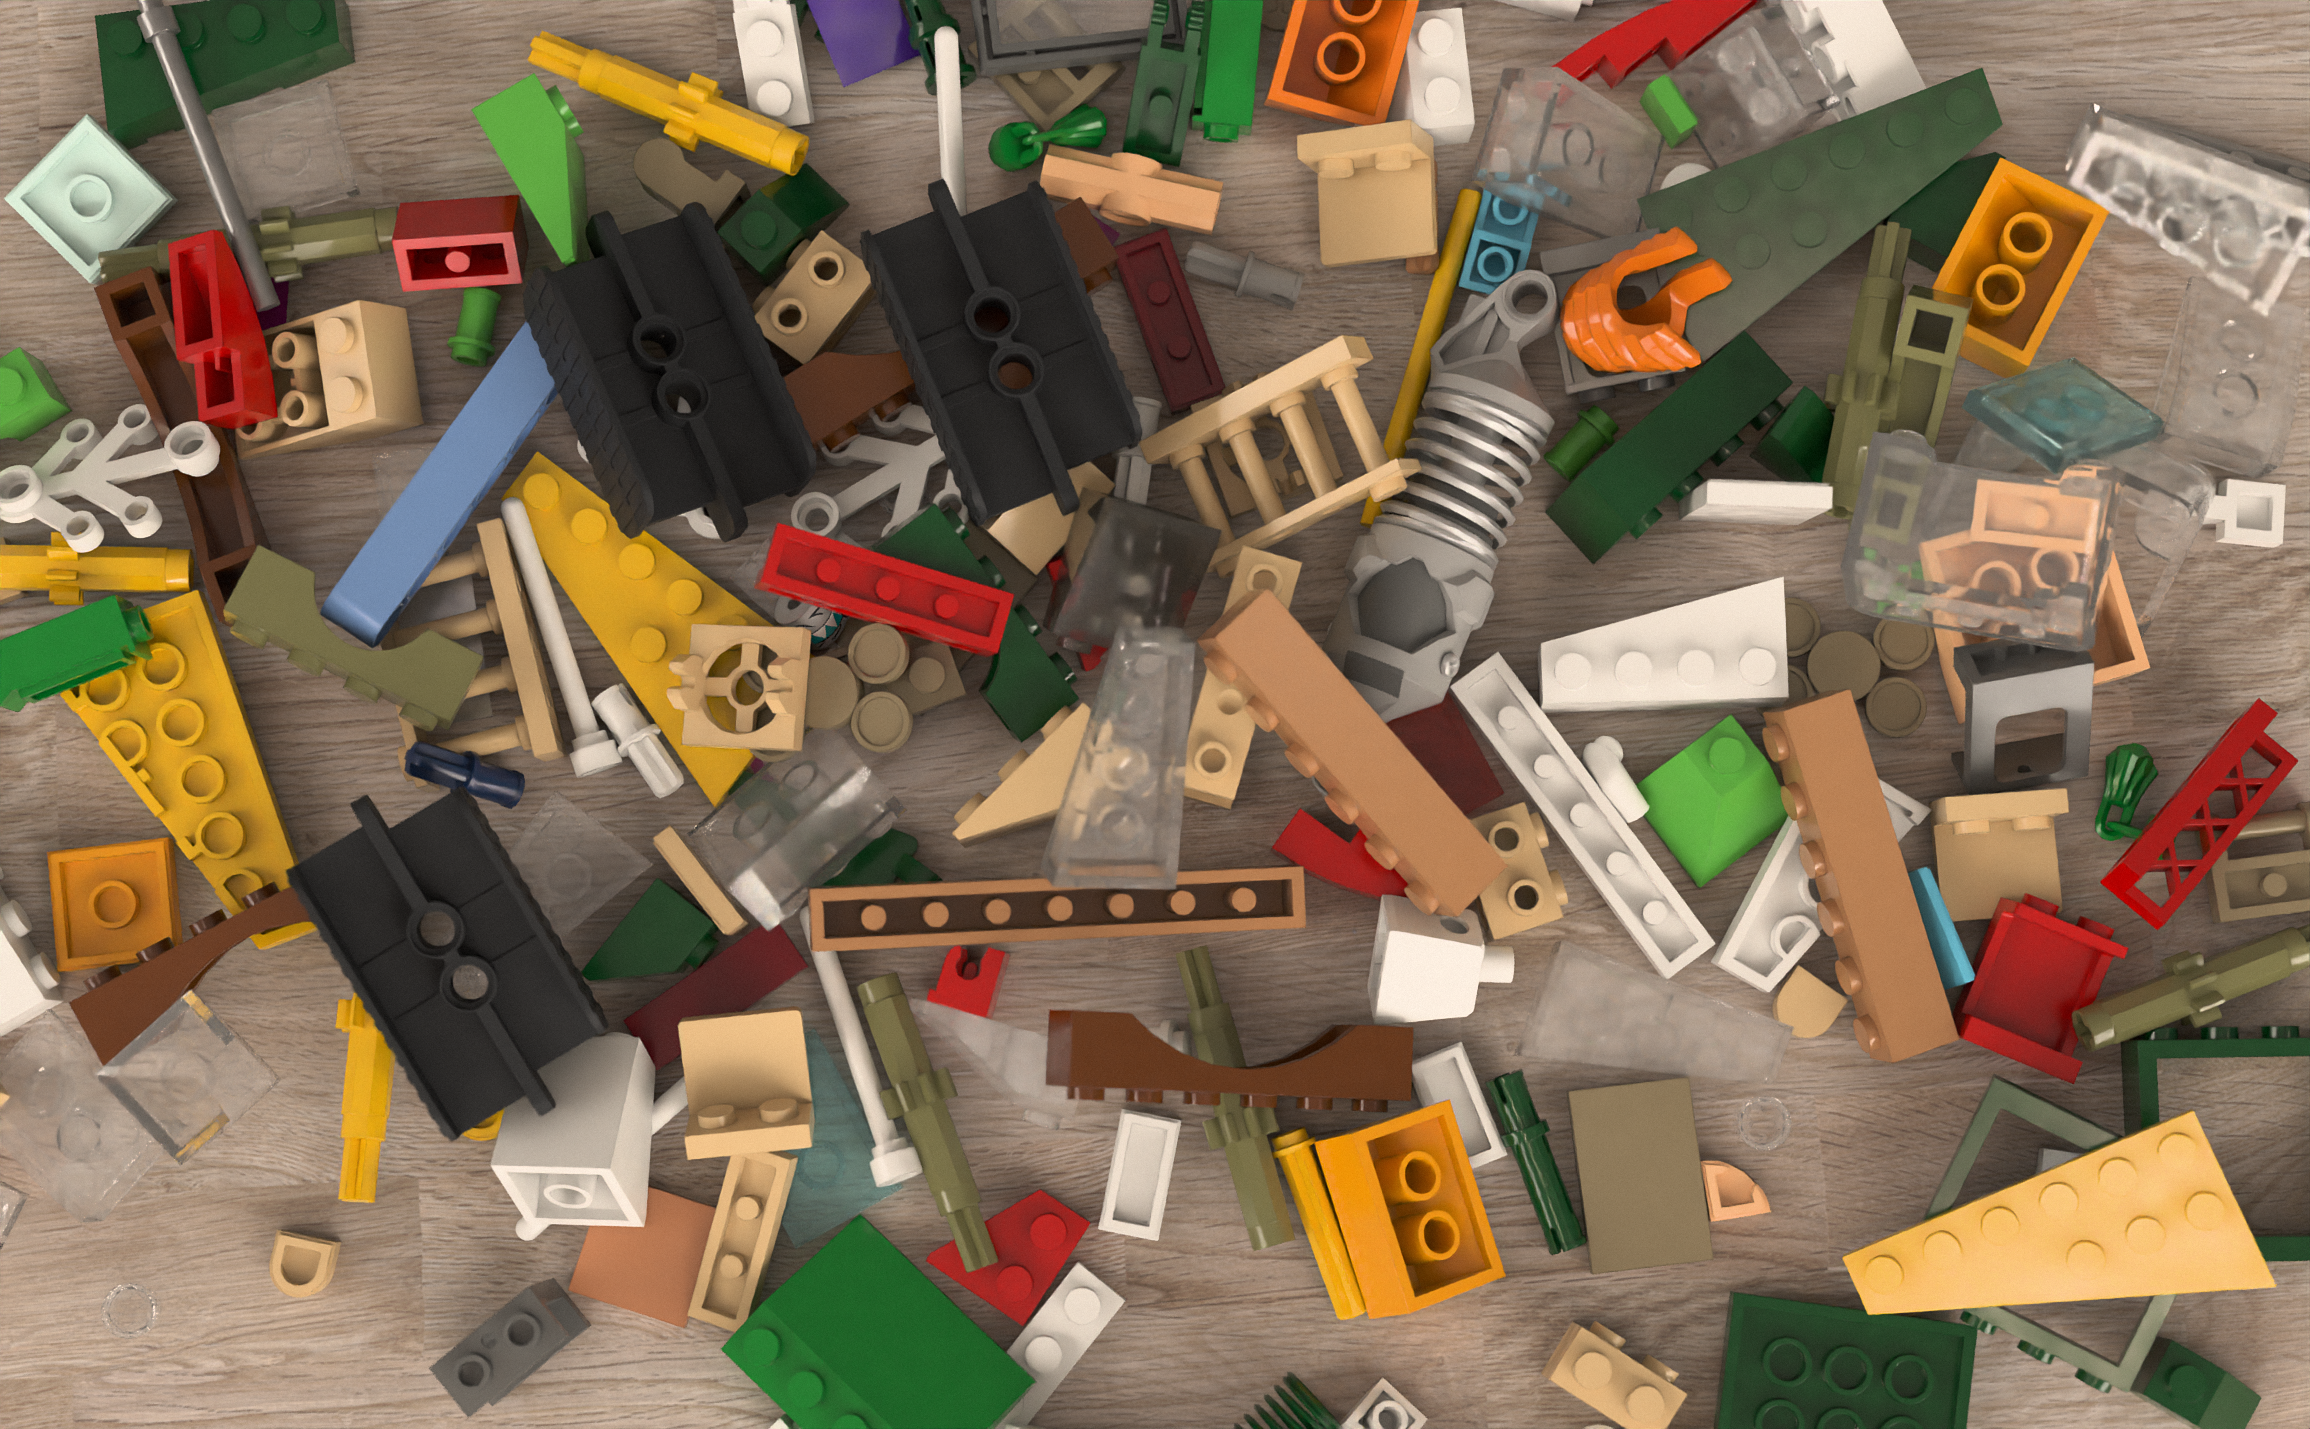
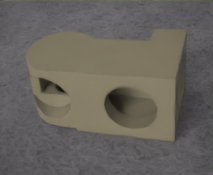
M653 138L645 141L637 149L633 157V169L636 177L640 181L642 188L652 198L678 216H680L686 204L692 202L701 203L706 208L709 217L712 218L716 233L752 196L746 182L727 169L717 182L688 163L681 149L673 141L666 138Z

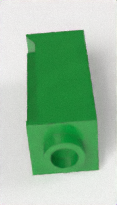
M1204 0L1205 13L1199 44L1201 59L1194 98V114L1199 115H1193L1192 130L1204 131L1203 139L1207 141L1237 143L1239 134L1251 135L1263 0Z
M114 594L0 640V707L20 712L27 702L35 704L137 663L134 656H139L146 660L152 659L153 656L147 641L153 639L154 634L150 621L140 605L133 606L132 602Z

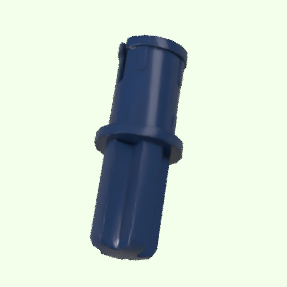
M416 741L411 749L407 750L404 757L406 760L405 771L409 776L450 788V792L464 786L471 796L498 803L508 809H512L517 805L524 791L525 778L523 773L515 770L510 771L481 761L479 755L474 751L466 750L460 754L424 741Z

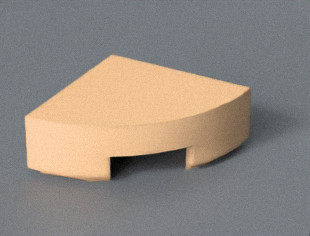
M1700 1160L1709 1222L1771 1212L1763 1190L1744 1171L1725 1162Z

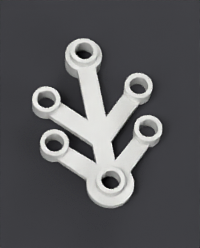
M135 404L126 408L120 414L118 424L104 438L92 421L83 418L76 419L63 428L60 439L32 468L26 465H15L0 472V518L10 523H21L36 518L61 532L74 551L80 553L89 552L102 542L104 538L102 526L91 512H73L56 501L57 499L79 495L119 517L133 537H148L154 534L162 524L160 511L150 498L146 496L134 497L114 485L176 469L191 476H204L213 471L217 466L220 445L206 424L199 421H189L178 425L169 433L165 440L164 448L118 459L131 444L144 445L151 442L158 435L146 405ZM73 458L83 460L73 471L59 474ZM145 514V516L136 520L139 516ZM84 529H87L86 531L78 535L79 532H81Z
M911 404L893 422H881L877 415L872 417L876 429L884 435H897L904 431L905 428L935 434V436L918 446L860 435L841 453H830L826 446L821 448L825 459L834 466H845L853 460L884 465V467L834 497L821 492H811L803 495L795 502L791 511L793 526L833 539L838 531L841 530L842 521L899 488L892 519L883 528L881 538L920 510L930 469L946 459L944 452L940 449L937 435L932 430L929 416L926 415L924 408ZM948 469L945 489L935 496L933 503H936L940 510L949 501L961 503L962 509L957 515L966 524L969 520V511L966 505L964 506L960 490L956 487L953 480V473L951 469ZM816 516H825L829 519L828 525L820 531L809 529V522Z

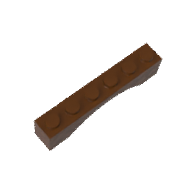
M1079 197L1056 211L1054 216L1057 223L1061 226L1062 235L1069 245L1070 254L1077 264L1080 278H1083L1086 286L1085 290L1089 297L1113 281L1110 272L1115 270L1119 256L1083 199ZM985 307L974 316L976 324L982 330L990 333L999 332L1009 324L1006 314L996 307ZM825 351L783 377L787 384L786 388L795 402V408L802 417L804 428L811 437L810 441L815 452L821 450L824 446L827 447L830 453L842 449L860 436V432L857 429L858 426L867 422L875 415L878 416L881 422L891 419L911 405L908 396L916 392V385L910 377L907 363L903 360L900 351L864 355Z
M148 266L94 287L113 341L144 400L164 447L167 436L175 427L185 422L199 421L194 364L177 360L171 282H165L163 276L152 266ZM206 424L220 445L219 462L215 469L199 477L182 473L178 469L172 471L189 520L198 567L219 622L232 628L233 624L225 621L223 609L257 546L260 545L271 551L272 549L226 428Z
M273 881L241 898L247 909L227 919L223 910L220 909L188 926L194 936L191 939L174 946L170 937H167L136 953L141 965L122 974L118 965L115 964L84 980L83 983L88 993L70 1001L69 1005L103 1067L176 1030L188 1001L205 975L232 948L250 936L270 928L311 922L305 907H302L298 901V896L294 889L288 887L280 891L276 882Z
M1049 1010L1045 1086L1067 1087V1099L1105 1101V1088L1126 1089L1125 1102L1163 1103V1091L1183 1092V1104L1220 1106L1221 1093L1240 1094V1106L1277 1108V1096H1296V1109L1333 1110V1098L1352 1099L1351 1111L1388 1113V1100L1411 1101L1414 1027L1332 1024L1310 1043L1281 1058L1253 1066L1228 1067L1211 1064L1180 1052L1152 1034L1132 1013Z

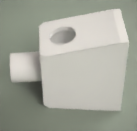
M1382 894L1367 985L1374 1024L1385 1025L1466 1017L1474 1011L1479 982H1512L1514 974V951L1512 946L1484 945L1478 915L1475 912L1465 909L1458 917L1435 915L1434 913L1427 915L1418 909L1409 898Z

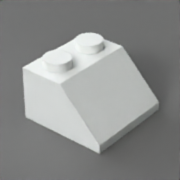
M1462 7L1416 12L1385 122L1411 119L1433 137V146L1469 143L1475 125Z

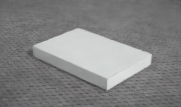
M1709 479L1692 490L1679 502V521L1799 525L1832 509L1833 487L1826 483Z

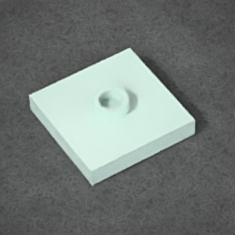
M86 114L4 198L91 284H97L101 280V266L98 260L99 252L133 247L178 201L122 144L89 114Z

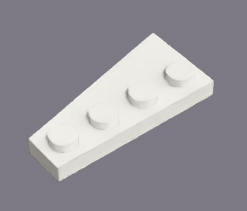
M1878 779L1899 842L1914 825H1919L1932 809ZM1789 816L1711 960L1712 964L1756 989L1768 993L1820 936L1819 931L1822 929L1817 913V904L1821 902L1815 879H1811L1802 866L1799 856V845L1803 844L1797 821H1793Z

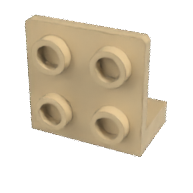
M1409 119L1297 135V158L1318 173L1320 258L1323 265L1331 268L1433 255L1437 252L1433 137L1419 125Z
M2067 788L1944 797L1929 803V808L1932 809L1930 811L1936 884L1952 922L1992 919L2000 897L2021 903L2024 893L2059 906L2057 914L2062 911L2054 817L2069 813Z
M792 1006L684 1017L680 1019L678 1032L689 1109V1119L684 1136L687 1160L812 1147L815 1116L801 1008Z

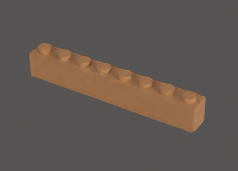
M1293 864L808 887L810 949L812 952L1306 928L1304 866Z

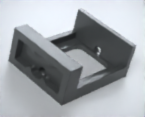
M1659 228L1539 252L1543 273L1549 276L1555 285L1559 307L1562 306V301L1569 287L1589 270L1595 269L1606 261L1611 260L1619 252L1626 249H1634L1642 241L1652 239L1656 234H1660ZM1665 264L1644 272L1624 276L1618 288L1628 286L1641 287L1645 292L1646 300H1650L1668 281ZM1560 317L1559 322L1554 328L1566 395L1579 393L1580 404L1616 398L1614 386L1638 382L1640 393L1675 386L1673 374L1686 371L1684 367L1675 372L1668 369L1664 372L1629 371L1627 373L1595 377L1588 373L1585 363L1568 349L1562 337L1563 331L1560 326Z
M2074 626L1954 648L1953 667L1966 691L1964 751L1951 753V760L1968 795L1994 794L2088 776L2094 661ZM2052 708L2065 709L2064 733L1995 745L1996 725L2001 719Z
M552 1278L528 1286L429 1369L469 1418L488 1402L491 1406L500 1402L592 1325L558 1282Z

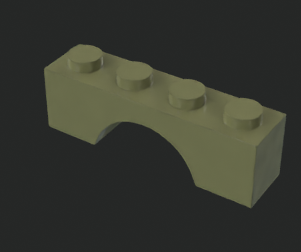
M1913 285L1909 291L1892 354L1888 382L1900 384V397L1895 421L1880 420L1862 516L1857 519H1850L1848 530L1908 544L1918 516L1974 298Z
M260 545L257 546L223 609L225 621L233 624L230 633L238 639L260 649H264L267 642L290 652L286 660L295 667L318 677L321 676L323 670L346 680L343 688L347 692L372 704H377L381 697L402 707L399 714L401 718L430 732L433 731L435 725L449 730L484 659V656L430 629H427L408 644L390 650H365L346 643L327 627L319 614L315 602V572Z

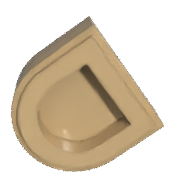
M1796 965L1775 994L1773 1015L1779 1027L1787 1034L1797 1038H1812L1823 1034L1831 1027L1848 1002V999L1799 965Z
M284 1229L277 1230L269 1263V1272L274 1285L282 1293L291 1297H306L322 1291L330 1283L334 1275L341 1242Z

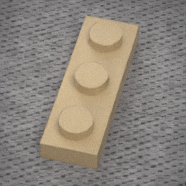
M781 1150L730 1156L687 1316L736 1332L758 1308L799 1156Z

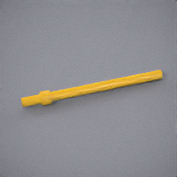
M1460 189L1439 258V266L1434 274L1383 443L1389 461L1396 458H1404L1407 450L1405 442L1410 439L1414 426L1413 422L1416 420L1431 370L1430 349L1441 337L1483 196L1481 193L1471 189ZM1372 496L1367 497L1359 524L1371 529L1375 517L1383 514L1380 504L1387 500H1392V497L1378 502H1374Z

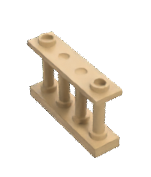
M1341 335L1139 442L1147 464H1171L1173 470L1180 469L1215 550L1191 562L1195 574L1218 572L1220 579L1231 577L1235 574L1243 545L1262 551L1369 496H1372L1374 502L1392 497L1408 487L1405 478L1423 470L1418 458H1396L1389 461L1354 381L1359 376L1356 368L1374 359L1364 337ZM1321 386L1324 387L1325 391L1332 390L1368 472L1339 488L1303 409V406L1307 404L1304 395ZM1271 412L1274 418H1281L1316 498L1288 514L1283 507L1252 436V433L1256 430L1253 422ZM1219 439L1222 440L1223 444L1230 443L1265 524L1238 539L1234 536L1201 460L1206 456L1203 448Z
M501 518L478 523L476 525L480 541L472 543L471 550L441 557L421 587L479 572L482 578L490 577L495 598L486 601L487 607L400 629L397 619L380 642L382 651L406 645L427 629L452 641L491 630L494 631L495 635L504 633L509 656L501 658V665L479 670L465 699L508 688L510 693L518 691L523 714L515 716V723L433 745L460 754L466 750L474 751L479 757L522 746L524 751L532 749L534 757L544 762L566 757L568 754L530 602L505 523ZM396 705L405 742L404 746H400L397 749L400 767L407 782L414 780L417 789L428 793L440 790L439 785L409 776L406 773V760L404 757L407 750L411 749L416 741L428 743V739L424 729L407 722L399 716L402 707Z
M1243 545L1223 615L1248 591L1269 588L1289 611L1302 562ZM1208 668L1175 778L1173 795L1230 811L1236 796L1256 723L1244 708V704L1248 701L1233 683L1228 686L1218 680Z

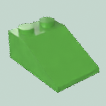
M535 73L471 110L560 260L567 268L591 260L590 247L585 235V228L588 224L584 154L574 139L583 134L584 131L557 86L554 85L545 90Z

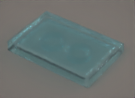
M2074 357L1971 389L1961 407L2055 475L2155 440L2164 424L2161 417Z
M816 1029L805 1033L815 1116L812 1147L781 1150L799 1156L781 1220L796 1249L904 1188L901 1182L884 1187L876 1186L869 1165L874 1160L871 1149L876 1147L869 1123Z

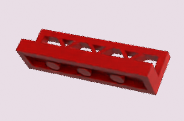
M781 523L775 525L764 566L759 570L754 588L869 623L886 624L900 632L983 657H989L998 653L1014 594Z
M2260 698L2234 720L2100 881L2103 886L2157 931L2165 925L2299 761L2263 732L2278 713ZM2250 747L2275 767L2267 778H2244L2241 758ZM2247 790H2256L2248 800ZM2213 791H2232L2237 814L2234 818L2211 819L2208 797ZM2196 813V819H2191ZM2180 831H2199L2203 856L2200 859L2177 860L2174 838ZM2213 831H2223L2215 840ZM2162 854L2163 860H2157ZM2146 872H2165L2169 897L2161 907L2134 886ZM2179 872H2189L2181 881Z

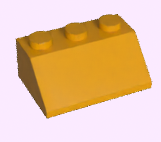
M2000 157L1931 288L1974 298L1959 355L2018 384L2038 350L2110 209Z
M1450 1099L1371 1122L1314 1142L1369 1319L1409 1314L1506 1276Z

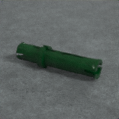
M1518 1069L1512 1071L1511 1074L1508 1072L1490 1079L1485 1084L1489 1088L1505 1131L1504 1134L1500 1135L1504 1147H1511L1543 1230L1549 1247L1550 1255L1559 1254L1561 1249L1563 1252L1579 1247L1585 1244L1587 1239L1583 1235L1545 1133L1550 1131L1546 1119L1539 1118L1524 1079L1523 1070Z

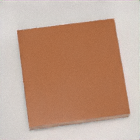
M648 1185L647 1213L644 1227L589 1226L568 1291L681 1328L687 1327L690 1318L687 1315L716 1206Z

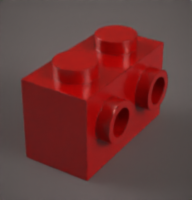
M519 195L400 203L392 237L403 292L523 283L529 244Z

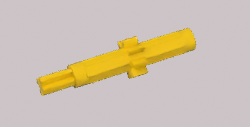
M543 30L539 37L534 36L531 41L530 47L532 51L528 57L529 63L577 82L581 89L596 94L601 99L666 125L663 133L670 135L669 140L680 147L695 152L699 141L707 142L767 168H774L791 176L796 175L804 163L809 148V137L807 135L792 130L787 125L721 99L723 91L717 89L719 82L692 72L688 83L680 82L620 56H613L596 48L592 50L586 49Z
M59 531L51 532V545H0V590L49 591V601L54 602V605H84V591L169 593L192 592L194 555L192 549L97 546L89 552L80 553L74 551Z
M354 992L352 1000L338 999L335 1028L342 1029L341 1032L349 1033L341 1109L343 1116L340 1138L344 1139L338 1199L346 1202L375 1203L381 1142H384L386 1139L387 1119L390 1115L395 1054L388 1048L384 1041V1036L377 1030L373 1018L366 1012L362 1000Z

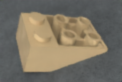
M356 300L263 330L262 333L273 375L278 417L234 429L238 459L247 460L373 439L422 425L423 418L406 308Z
M1084 702L1074 712L1065 705L1041 729L1045 741L1031 755L1024 749H1021L1000 769L997 775L1000 777L1002 784L987 799L978 792L956 813L954 819L960 826L952 834L966 848L1094 808L1136 766V754Z

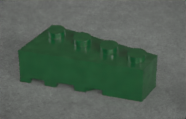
M207 0L170 5L181 30L176 34V37L207 115L227 107L234 110L252 103L253 97L282 87L285 90L355 63L349 5L345 0ZM140 10L95 15L107 131L128 150L148 143L147 138L173 129L177 132L185 129L153 43L145 42L138 24L137 17L141 14Z
M1744 330L1587 467L1545 513L1588 560L1595 564L1628 533L1637 540L1663 516L1657 507L1669 496L1676 503H1679L1698 486L1704 478L1697 471L1709 460L1719 467L1744 444L1738 434L1749 424L1758 432L1785 407L1778 401V398L1793 384V381Z

